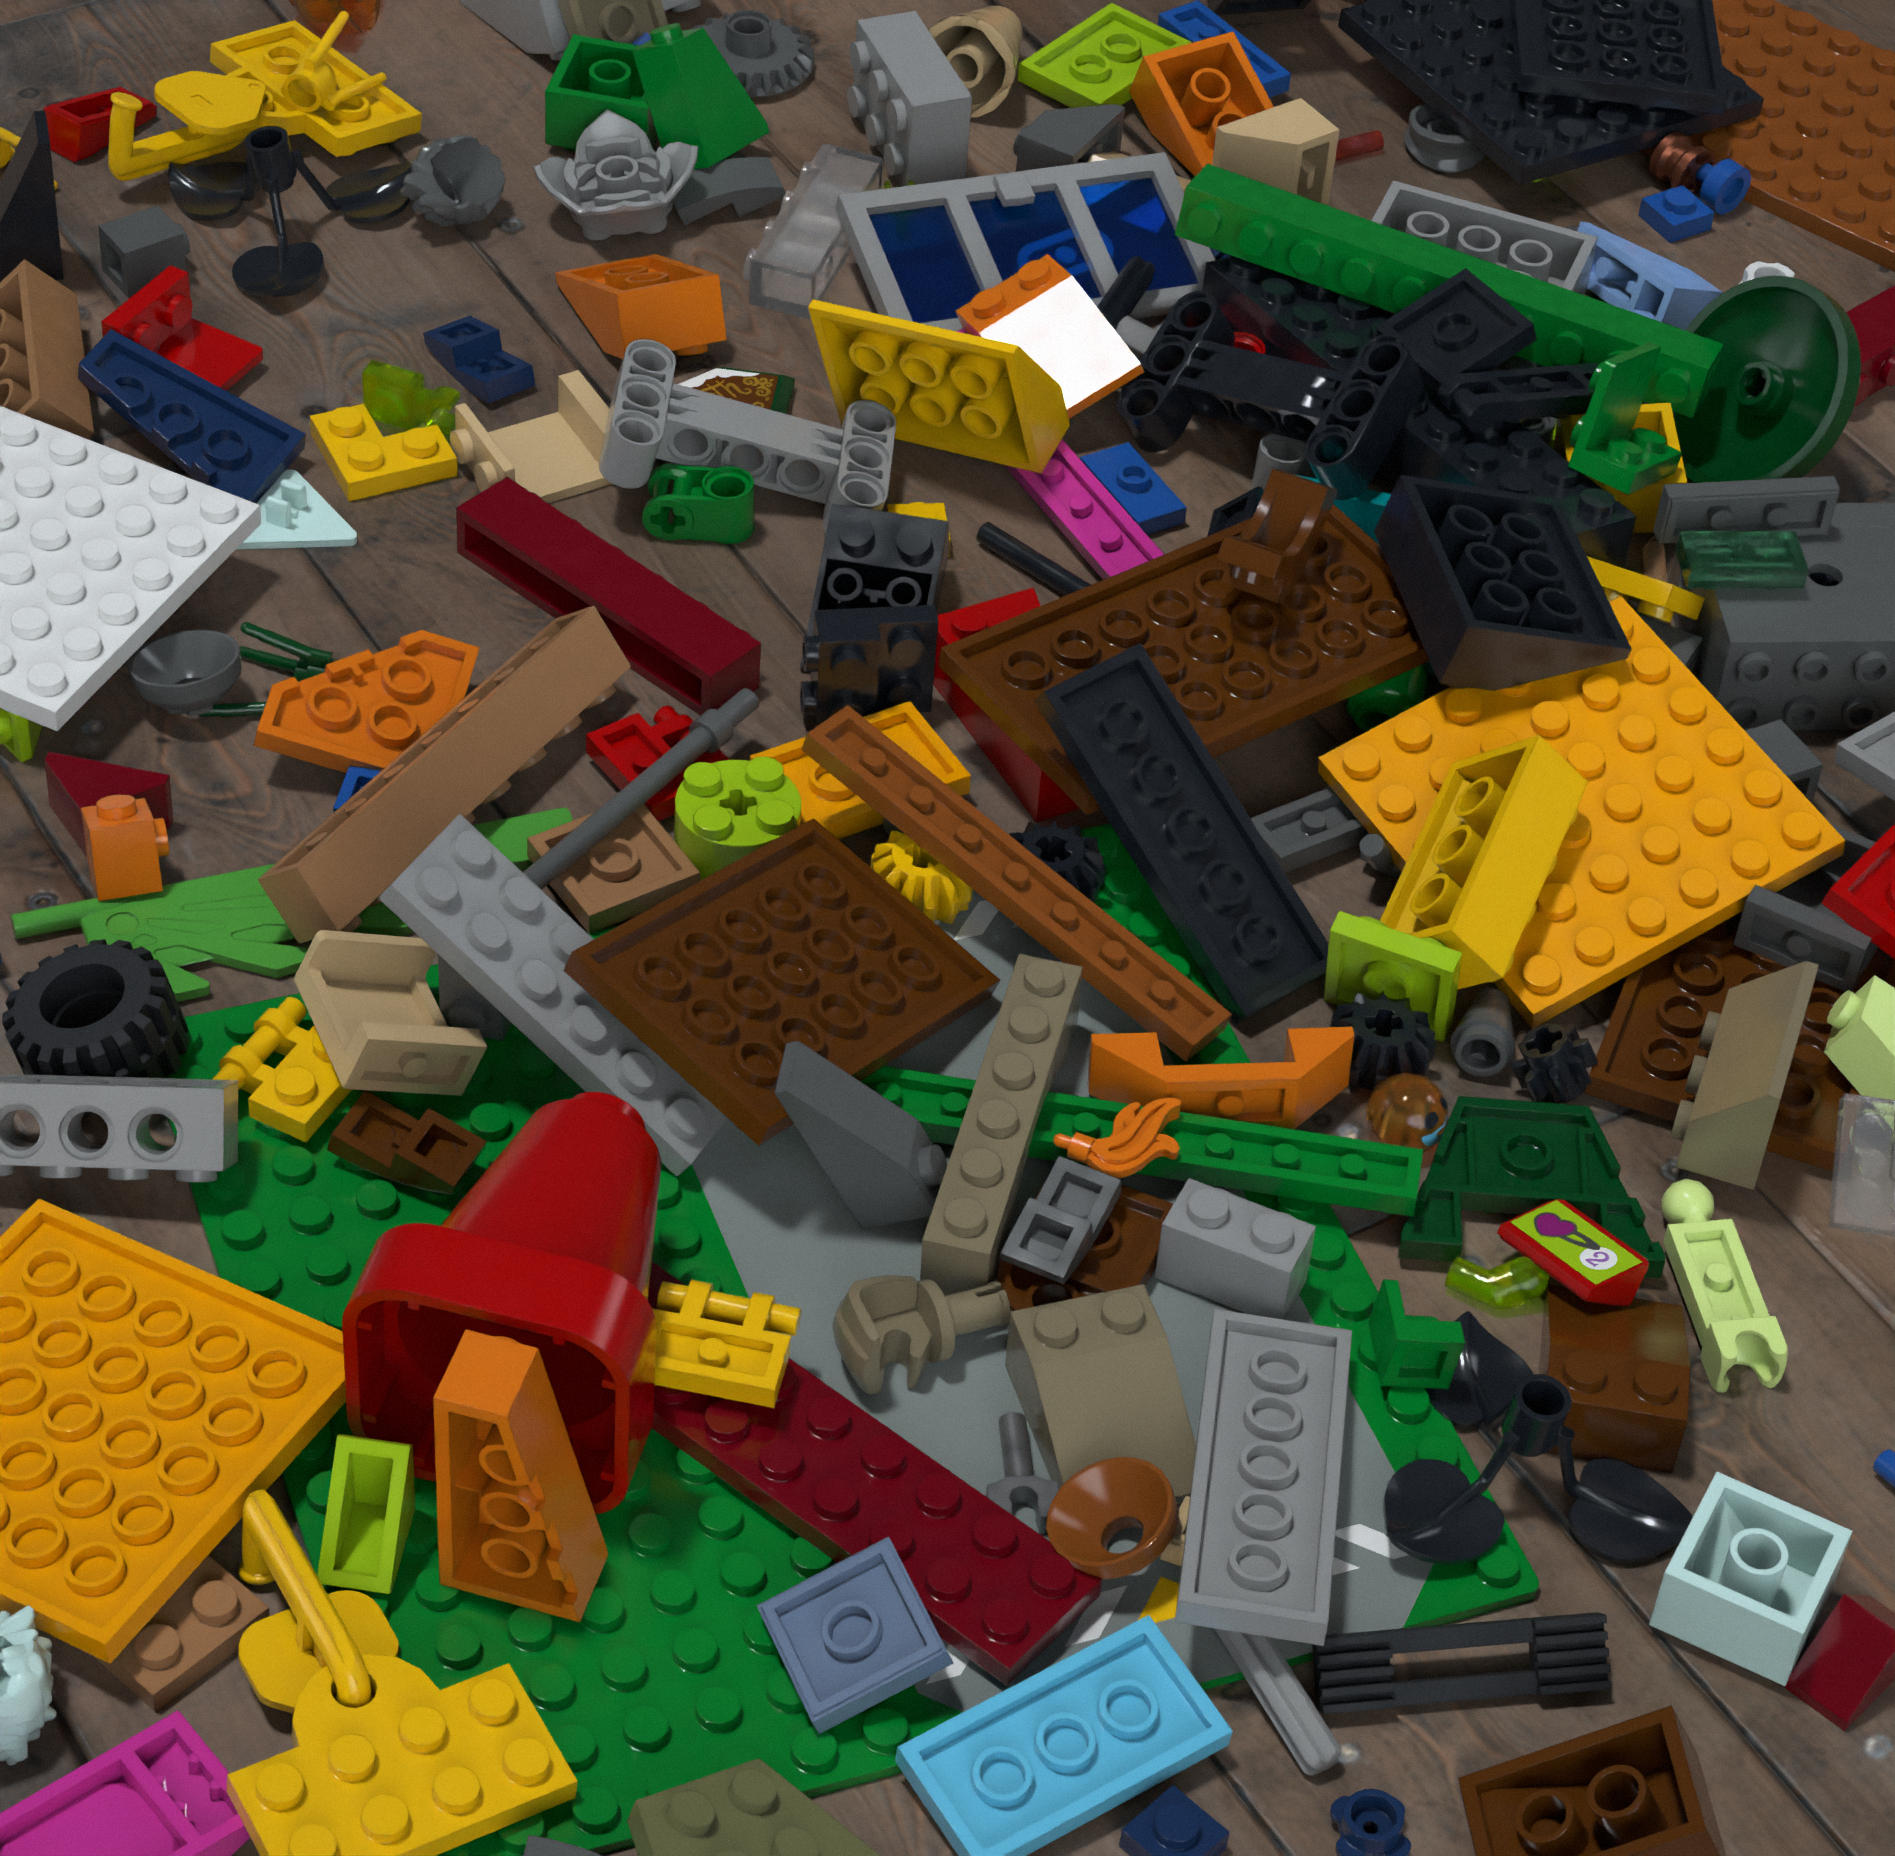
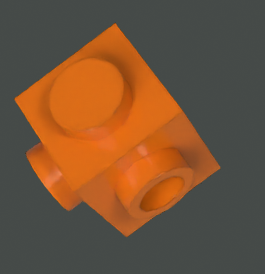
M111 795L98 800L96 806L82 807L81 814L90 880L98 901L163 891L159 857L169 856L168 835L164 818L153 819L145 798L135 799L130 795Z

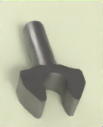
M1019 1412L1006 1413L998 1420L1005 1478L998 1482L989 1483L986 1488V1497L1010 1514H1012V1506L1016 1504L1031 1506L1036 1512L1035 1521L1038 1532L1046 1534L1047 1513L1053 1498L1059 1491L1058 1483L1033 1475L1026 1417Z

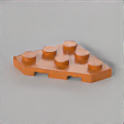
M419 630L400 637L399 644L375 654H372L367 649L326 664L325 672L299 682L295 677H291L272 684L256 731L253 746L343 773H347L349 765L382 771L465 698L480 647Z

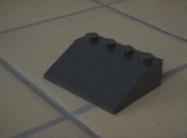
M1400 475L1375 527L1374 533L1440 684H1447L1458 689L1470 687L1496 691L1628 658L1632 648L1559 499Z

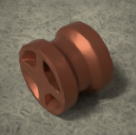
M1675 131L1662 139L1654 149L1649 162V173L1659 181H1670L1672 188L1683 185L1695 194L1702 187V184L1695 179L1696 172L1704 163L1714 166V154L1703 146H1692V140L1680 131Z

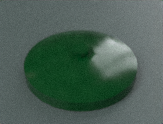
M1765 276L1740 283L1711 301L1698 313L1685 330L1724 344L1708 393L1694 417L1690 418L1673 412L1685 473L1695 483L1804 477L1821 462L1839 439L1849 420L1857 398L1861 373L1859 342L1849 316L1835 299L1815 286L1793 277Z

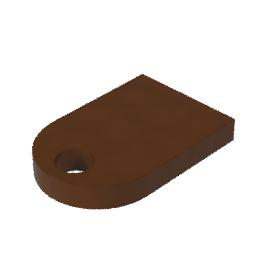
M1121 1185V1195L1102 1230L1079 1266L1064 1284L1003 1261L1000 1258L997 1282H1000L1001 1290L1005 1289L1011 1311L1035 1307L1044 1302H1059L1141 1284L1146 1286L1157 1265L1162 1223L1172 1208L1173 1203Z

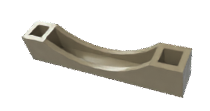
M1023 954L1018 955L922 1239L920 1281L925 1279L935 1281L945 1296L985 1286L996 1280L1001 1258L1000 1252L1006 1243L1013 1208L1035 1127L1050 1086L1058 1071L1064 1066L1078 1023L1082 966Z

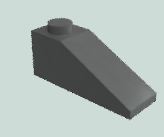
M799 1041L786 1043L775 1095L861 1228L866 1229L930 1216L947 1168V1160L941 1147L936 1144L933 1145L918 1119Z

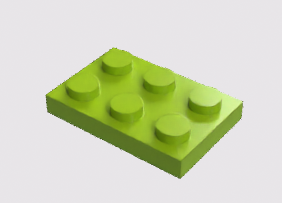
M1110 3L1020 62L1018 81L1070 108L1110 104L1121 106L1132 99L1129 91L1143 56L1192 42L1114 3Z

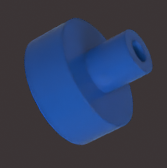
M1724 159L1715 166L1709 163L1702 164L1695 175L1696 181L1702 184L1700 200L1720 215L1732 211L1738 206L1748 191L1751 182L1750 171L1732 159Z

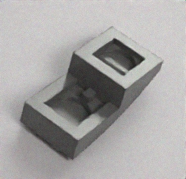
M744 157L722 160L708 168L693 169L690 178L676 194L673 203L685 226L731 203L740 218L787 194L769 157Z
M1059 1156L1037 1199L1029 1197L1000 1252L1001 1260L1064 1284L1079 1266L1111 1214L1121 1195V1180Z

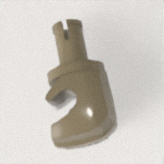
M884 1275L852 1283L844 1299L839 1304L832 1326L836 1347L849 1373L864 1392L876 1394L882 1389L885 1364L897 1362L906 1367L907 1387L914 1388L928 1361L938 1363L946 1361L953 1356L956 1336L994 1326H1005L1009 1324L1011 1309L1005 1289L1001 1290V1284L997 1281L945 1296L933 1280L917 1281L912 1276Z

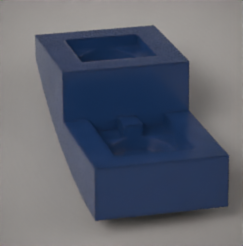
M472 316L464 317L423 333L425 344L441 365L463 387L488 404L536 386L532 365L503 351L499 329Z

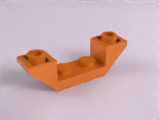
M1353 1027L1288 1028L1284 1062L1166 1066L1163 1065L1157 1032L1091 1034L1087 1081L1088 1093L1101 1100L1127 1104L1139 1102L1141 1106H1145L1157 1099L1173 1097L1181 1101L1180 1112L1296 1129L1348 1087L1354 1031Z

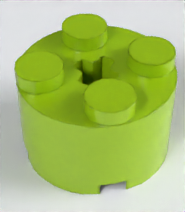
M756 757L750 761L724 760L714 763H693L684 771V780L680 784L675 797L674 841L700 871V881L800 826L801 797L794 783L783 774L782 764L770 757Z

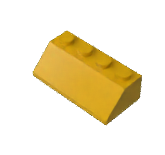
M1540 735L1453 762L1380 921L1389 928L1418 938H1433L1444 943L1450 949L1462 952L1457 990L1486 982H1494L1503 978L1514 962L1513 953L1522 932L1535 914V903L1543 884L1556 866V855L1564 836L1577 818V807L1588 781Z

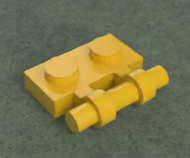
M287 997L277 1009L268 1008L254 1023V1034L243 1046H233L219 1061L220 1071L212 1080H238V1090L242 1089L252 1094L248 1098L249 1117L303 1142H307L353 1089H343L315 1025L309 1031L297 1026L307 1015L304 1004L297 998ZM273 1051L286 1056L275 1069L263 1064Z
M691 1280L689 1286L663 1281L658 1293L657 1309L652 1308L656 1319L655 1385L774 1408L790 1356L791 1335L796 1336L798 1333L802 1309L775 1303L776 1298L773 1295L753 1292L751 1298L713 1291L712 1283Z

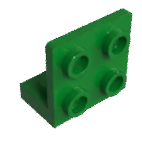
M1649 342L1609 358L1597 366L1588 386V392L1592 394L1587 413L1578 420L1570 438V446L1574 447L1568 467L1628 495L1674 474L1682 455L1681 451L1666 445V439L1661 434L1644 428H1635L1633 430L1661 351L1660 346Z

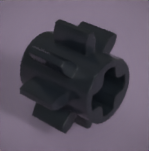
M1556 1023L1537 1026L1530 1030L1518 1044L1523 1059L1515 1061L1511 1064V1067L1521 1088H1528L1535 1102L1545 1099L1556 1104L1566 1103L1579 1097L1585 1091L1586 1085L1591 1084L1592 1080L1586 1068L1597 1064L1598 1059L1588 1038H1580L1574 1025H1570L1567 1028Z

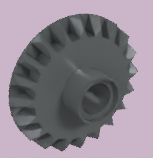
M741 10L731 15L725 13L721 20L707 18L705 25H696L692 28L705 29L749 97H766L787 92L803 83L813 70L814 49L811 48L810 38L801 35L799 27L794 25L786 26L785 20L782 18L771 20L762 12Z

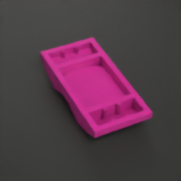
M179 1710L0 1813V1856H231L250 1839V1836L226 1792L227 1774L230 1773Z

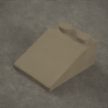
M1141 1284L1011 1311L1005 1366L1050 1478L1058 1483L1059 1489L1074 1474L1088 1465L1104 1459L1133 1457L1152 1463L1164 1473L1173 1488L1177 1505L1182 1504L1185 1496L1190 1497L1196 1443L1168 1338L1145 1285Z

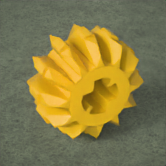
M891 831L886 843L876 845L875 853L871 856V868L933 922L939 920L947 924H953L958 912L968 910L969 902L973 898V889L907 835L898 831Z

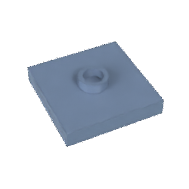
M889 1537L757 1605L804 1707L819 1734L954 1664Z

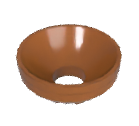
M1116 1457L1088 1465L1061 1486L1048 1510L1046 1530L1049 1541L1058 1555L1068 1559L1073 1568L1107 1580L1125 1577L1141 1571L1163 1553L1174 1536L1178 1524L1179 1508L1173 1488L1159 1468L1142 1459ZM1130 1527L1143 1530L1142 1539L1131 1550L1124 1553L1107 1551L1110 1539L1118 1531Z

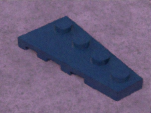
M112 329L79 362L78 379L198 482L257 503L305 449L306 434Z

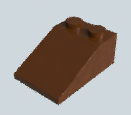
M1547 1284L1544 1298L1539 1374L1557 1379L1570 1393L1572 1405L1563 1426L1569 1427L1575 1432L1571 1443L1573 1457L1589 1460L1613 1459L1637 1468L1672 1473L1688 1421L1690 1361L1683 1306L1633 1298L1630 1306L1624 1305V1307L1587 1302L1564 1286ZM1554 1446L1546 1453L1559 1455L1558 1447Z
M1672 1705L1458 1778L1476 1856H1726L1698 1754Z

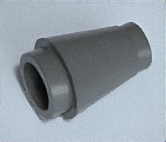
M1487 988L1477 992L1451 1037V1051L1458 1065L1469 1074L1480 1077L1494 1075L1506 1067L1514 1057L1515 1041L1510 1000L1500 990Z

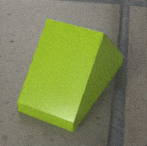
M343 1434L337 1435L317 1574L322 1584L386 1594L392 1592L415 1512L413 1445Z

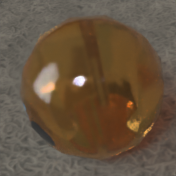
M1409 1073L1389 1076L1375 1086L1365 1107L1367 1125L1372 1138L1376 1142L1423 1149V1153L1439 1143L1449 1120L1448 1105L1442 1090L1426 1076Z

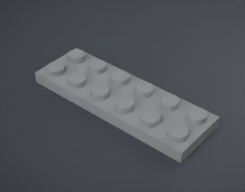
M461 814L431 842L379 897L392 912L585 1092L611 1094L633 1106L643 1118L646 1131L657 1145L661 1162L675 1176H679L692 1164L728 1119L563 971L572 951L594 939Z
M1214 1309L1208 1344L1175 1622L1324 1646L1329 1619L1352 1330Z

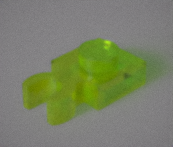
M371 360L363 370V404L373 420L406 430L419 428L423 422L427 426L437 424L443 435H450L451 431L455 430V414L448 413L445 410L451 411L459 401L460 393L457 390L446 386L436 387L434 390L424 388V374Z

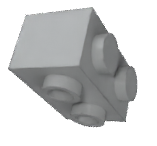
M1188 1178L1162 1223L1155 1278L1247 1314L1285 1320L1307 1280L1316 1226L1298 1220L1287 1213L1277 1212L1240 1198L1226 1190L1214 1188Z

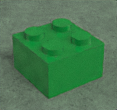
M573 34L545 90V144L564 147L576 152L577 141L583 131L608 109L638 125L647 134L652 148L654 147L658 135L632 52L639 45Z

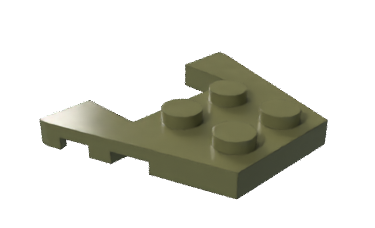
M760 1758L635 1801L627 1819L638 1856H881Z

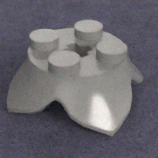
M607 109L581 134L577 141L574 161L571 158H568L567 161L560 157L548 158L534 166V172L538 181L547 192L569 210L573 220L582 226V234L587 239L604 240L611 235H627L639 231L646 234H654L666 228L667 215L672 210L673 200L690 178L697 162L698 146L674 142L669 143L664 148L659 146L655 152L647 134L638 125Z

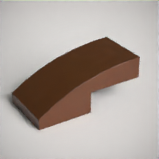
M365 1090L331 1134L327 1150L352 1164L392 1181L432 1192L452 1194L484 1150L487 1141L430 1108L426 1110L420 1120H417Z

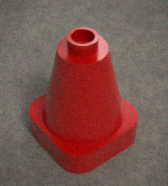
M584 1092L571 1099L558 1100L542 1106L531 1116L440 1226L424 1223L404 1224L389 1229L377 1239L342 1316L347 1419L354 1436L413 1445L414 1477L436 1482L433 1397L466 1329L494 1337L504 1336L514 1339L520 1344L539 1349L595 1515L607 1512L623 1501L654 1420L656 1319L653 1309L648 1302L661 1175V1156L658 1147L646 1131L643 1118L633 1106L621 1098L603 1092Z

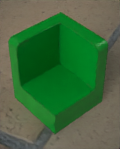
M1383 1279L1368 1322L1381 1386L1449 1389L1465 1345L1461 1322L1439 1321L1432 1316L1405 1315L1398 1280Z

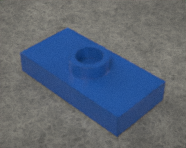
M1129 442L1080 457L1085 466L1147 535L1185 523L1187 507Z

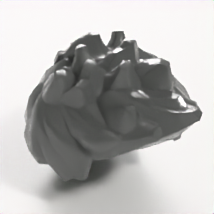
M460 135L451 138L435 139L427 145L421 146L416 159L411 162L412 173L405 176L403 180L404 187L400 192L403 196H407L411 201H414L411 206L415 212L425 213L426 220L439 223L441 227L451 226L456 223L467 225L485 219L493 211L503 193L506 178L504 177V172L501 171L502 164L500 159L490 153V148L487 145H479L478 139L471 136Z

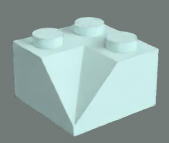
M1716 1472L1664 1573L1649 1625L1786 1686L1835 1584L1853 1531Z

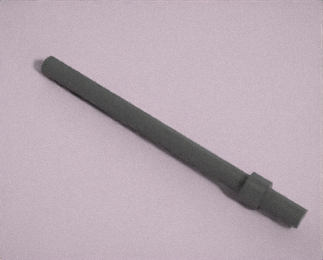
M743 688L718 710L708 709L690 724L688 735L523 873L541 890L702 754L705 752L714 753L733 736V728L759 707V700L755 693L750 689Z

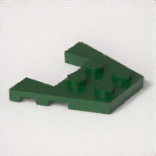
M1458 1096L1435 1151L1430 1170L1417 1194L1414 1217L1410 1216L1408 1222L1405 1223L1398 1246V1258L1459 1263L1463 1245L1461 1210L1523 1214L1549 1201L1561 1199L1566 1200L1645 1257L1649 1262V1267L1644 1277L1661 1279L1665 1264V1253L1659 1241L1652 1243L1644 1227L1646 1216L1637 1198L1628 1196L1619 1178L1621 1167L1590 1106Z

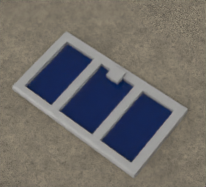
M1165 152L841 194L838 196L835 208L878 314L952 331L962 329V325L955 312L957 309L972 301L973 297L979 292L993 288L1013 276L1026 263L1039 260L1047 254L1075 278L1096 307L1130 258L1140 256L1144 261L1152 262L1156 272L1153 275L1152 283L1129 315L1133 319L1167 315L1178 299L1188 293L1202 291L1206 262L1215 261L1209 247L1174 235L1184 192Z

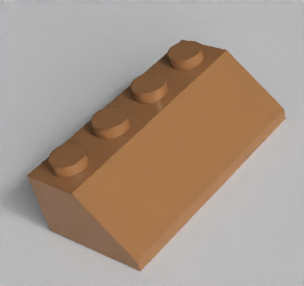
M24 259L0 282V406L90 440L94 434L89 389L78 379V365L85 356L77 294Z

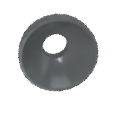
M212 630L181 631L162 636L143 645L129 660L128 670L136 693L143 699L164 708L169 714L183 713L195 716L211 711L213 705L222 699L233 687L241 675V652L237 641L222 632Z

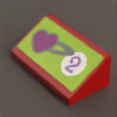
M1556 1199L1542 1204L1502 1223L1497 1231L1500 1239L1587 1302L1622 1307L1624 1305L1630 1306L1649 1267V1262L1645 1257L1566 1200Z

